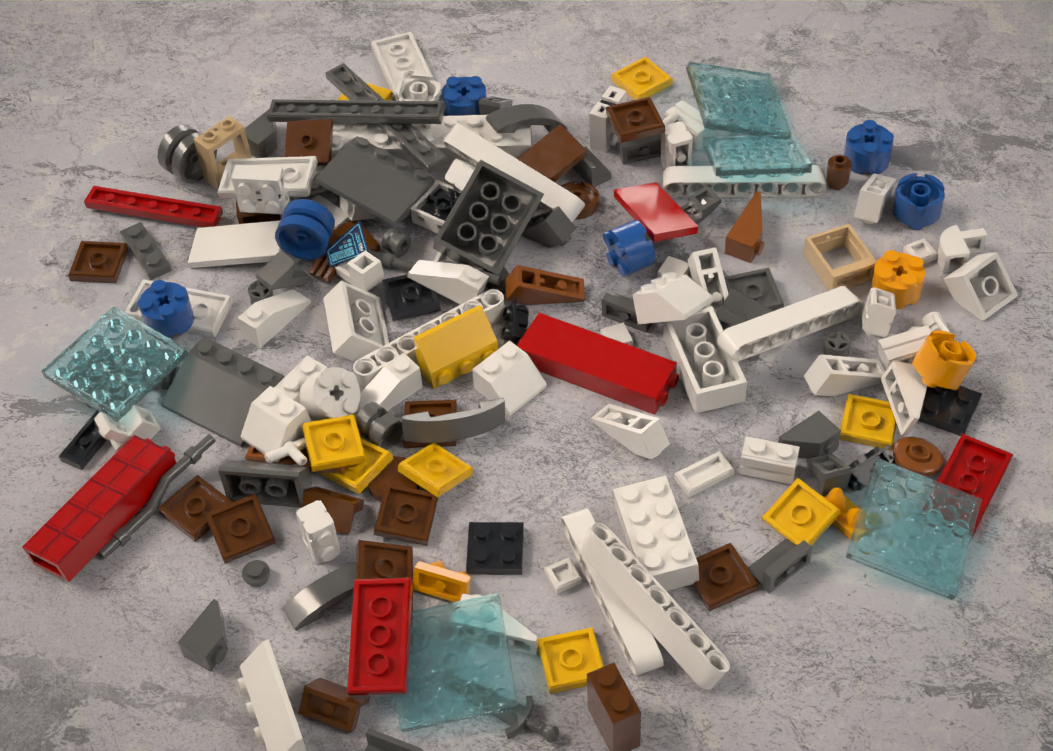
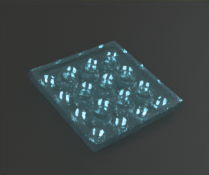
M695 62L688 63L686 71L704 128L771 137L774 139H789L791 130L771 74Z
M794 134L703 137V148L716 176L723 179H730L737 175H742L746 178H754L757 175L765 174L769 177H778L781 174L802 176L804 173H811L812 163Z
M113 306L41 372L44 378L99 412L108 414L112 420L118 422L189 354L187 348Z
M877 458L872 467L845 558L953 600L957 596L982 499Z
M498 593L411 611L407 694L395 695L399 726L402 732L519 709L501 600Z

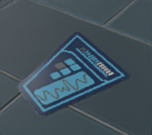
M358 221L326 249V256L330 267L352 260L364 251L369 253L361 222Z

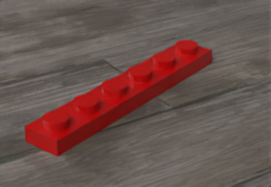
M94 185L84 200L86 208L203 228L217 226L223 215L221 206Z

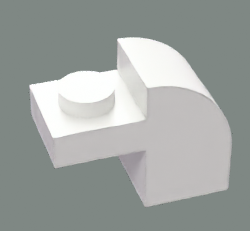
M954 225L943 231L937 251V262L942 273L957 270L968 262L970 254L983 252L987 238L984 228L960 232L958 226Z
M367 251L335 267L337 275L353 286L367 292L384 279L381 261Z
M134 404L120 419L100 412L94 418L99 427L100 435L106 440H110L116 451L133 435L151 440L161 429L151 411Z

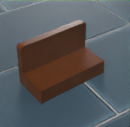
M318 486L305 489L302 507L317 500L322 501L334 521L336 532L346 535L351 532L354 513L362 511L364 499Z
M317 678L304 686L298 714L351 733L356 730L361 707L369 703L371 696H349L347 694V687L323 678Z

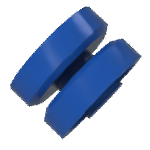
M296 199L289 202L284 208L281 221L275 232V240L285 253L303 260H315L322 257L326 252L329 238L332 236L335 227V219L325 206L307 199Z

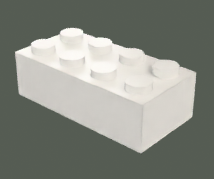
M713 307L703 308L685 320L664 322L663 328L664 341L673 361L677 362L678 374L696 414L745 402L747 381L738 362L733 361L717 345V339L723 332V329Z
M662 476L613 489L615 508L628 548L666 591L692 585L699 581L698 562L667 477Z

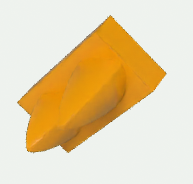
M833 488L824 497L840 509L841 512L832 524L853 543L857 544L875 530L876 522L849 500L841 488Z
M442 560L430 564L419 561L414 567L413 590L458 604L463 593L469 595L471 576L466 571L454 572L447 570Z

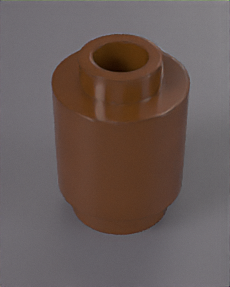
M834 155L828 160L826 181L832 189L841 190L849 183L852 162L847 156Z

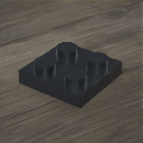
M408 274L382 280L392 321L441 311L437 293L408 278Z
M927 386L918 421L961 436L962 433H966L980 403L982 393L960 386L957 390L939 386L935 388Z
M469 522L466 559L467 574L522 575L524 522Z

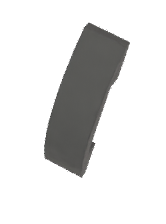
M519 104L505 107L488 114L485 118L496 133H515L518 126L543 125L548 132H551L561 124L567 130V127L550 109L535 104Z
M707 185L689 195L688 203L681 208L698 225L721 204V198ZM644 233V234H643V235L645 236V238H646V241H648V240L651 239V238L647 235V233ZM651 239V241H652V243H653V246H656V245H659V244H662V243H665V242H668V241L672 240V239H668V240H662V241L654 242V241Z
M504 398L478 402V409L430 417L428 411L402 416L403 439L410 442L438 443L462 440L486 433L505 422Z
M356 562L340 567L314 581L283 606L285 614L296 631L321 618L320 611L353 594L354 579H356Z

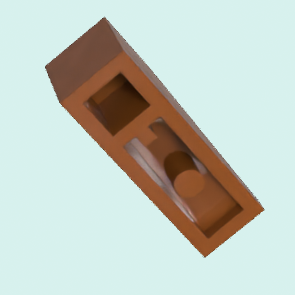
M755 192L725 240V254L752 263L755 256H759L764 248V242L762 241L761 192Z
M516 265L505 279L506 301L512 302L515 297L517 298V303L538 305L584 302L585 300L583 278Z

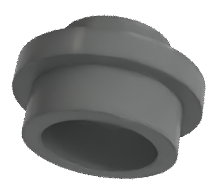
M261 560L247 563L242 570L243 580L252 587L263 586L270 576L268 564Z

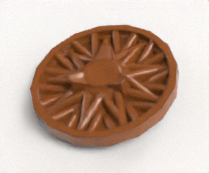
M914 436L899 439L893 447V457L896 463L911 474L931 476L937 473L943 464V456L940 450L933 443L923 438Z

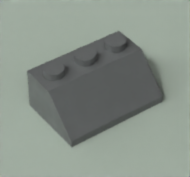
M230 460L219 466L218 469L226 497L233 502L256 493L261 505L301 508L305 489L311 488L313 483L309 466H299L298 464L286 465L274 462L260 463L248 460Z

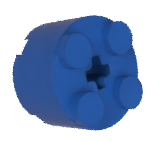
M451 76L446 80V84L442 88V101L446 105L444 116L480 115L478 102L479 99L486 98L487 94L486 87L479 76Z
M866 120L863 124L852 127L847 132L844 156H847L852 162L851 171L861 175L864 172H871V175L884 172L889 167L894 135L885 127L878 125L874 120Z
M912 173L902 177L898 181L895 192L893 215L902 223L909 225L912 230H921L923 227L934 224L938 221L942 212L945 198L943 183L929 174H925V177L917 176V173Z
M638 220L627 222L602 235L609 251L606 253V258L611 266L618 268L622 277L649 267L655 262L653 243L651 239L646 241L643 234L647 231Z
M156 280L140 296L138 306L144 324L152 336L168 339L176 333H179V335L184 334L194 322L193 309L186 288L180 284Z

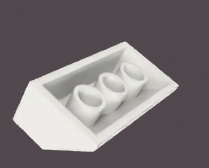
M269 639L265 640L240 665L243 677L238 679L243 696L247 694L250 696L251 701L246 703L251 720L257 718L259 724L258 727L254 728L259 745L265 743L267 751H307Z

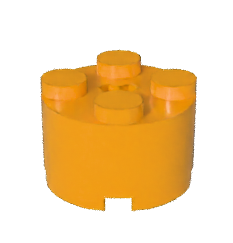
M894 250L886 251L884 256L879 258L875 264L871 288L875 287L893 293L895 295L896 309H904L905 305L911 303L912 305L916 304L921 297L925 278L923 260L920 257Z
M934 330L926 337L912 364L923 377L922 382L932 388L939 386L957 390L976 359L974 349L964 340L962 343L954 339L956 335L950 332Z

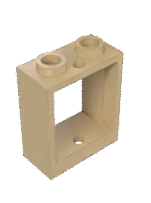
M231 116L194 138L204 180L217 190L219 189L227 159L252 158L245 127ZM233 139L235 152L216 163L214 151Z
M850 224L835 227L819 234H813L805 239L804 256L829 291L840 286L851 288L873 279L877 261ZM844 246L855 262L832 270L822 256V253Z

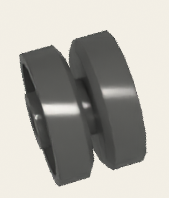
M184 124L169 130L161 140L158 148L157 158L159 165L186 183L193 184L201 181L204 177L194 143V138L201 134L194 128ZM217 149L214 151L215 159L217 156Z

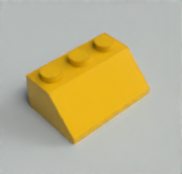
M481 305L414 337L417 364L420 367L421 374L433 389L446 385L463 374H468L498 350L496 336Z

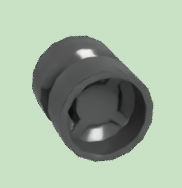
M376 402L365 405L355 418L361 434L366 438L369 437L371 442L385 450L393 447L403 434L402 422L392 414H388Z

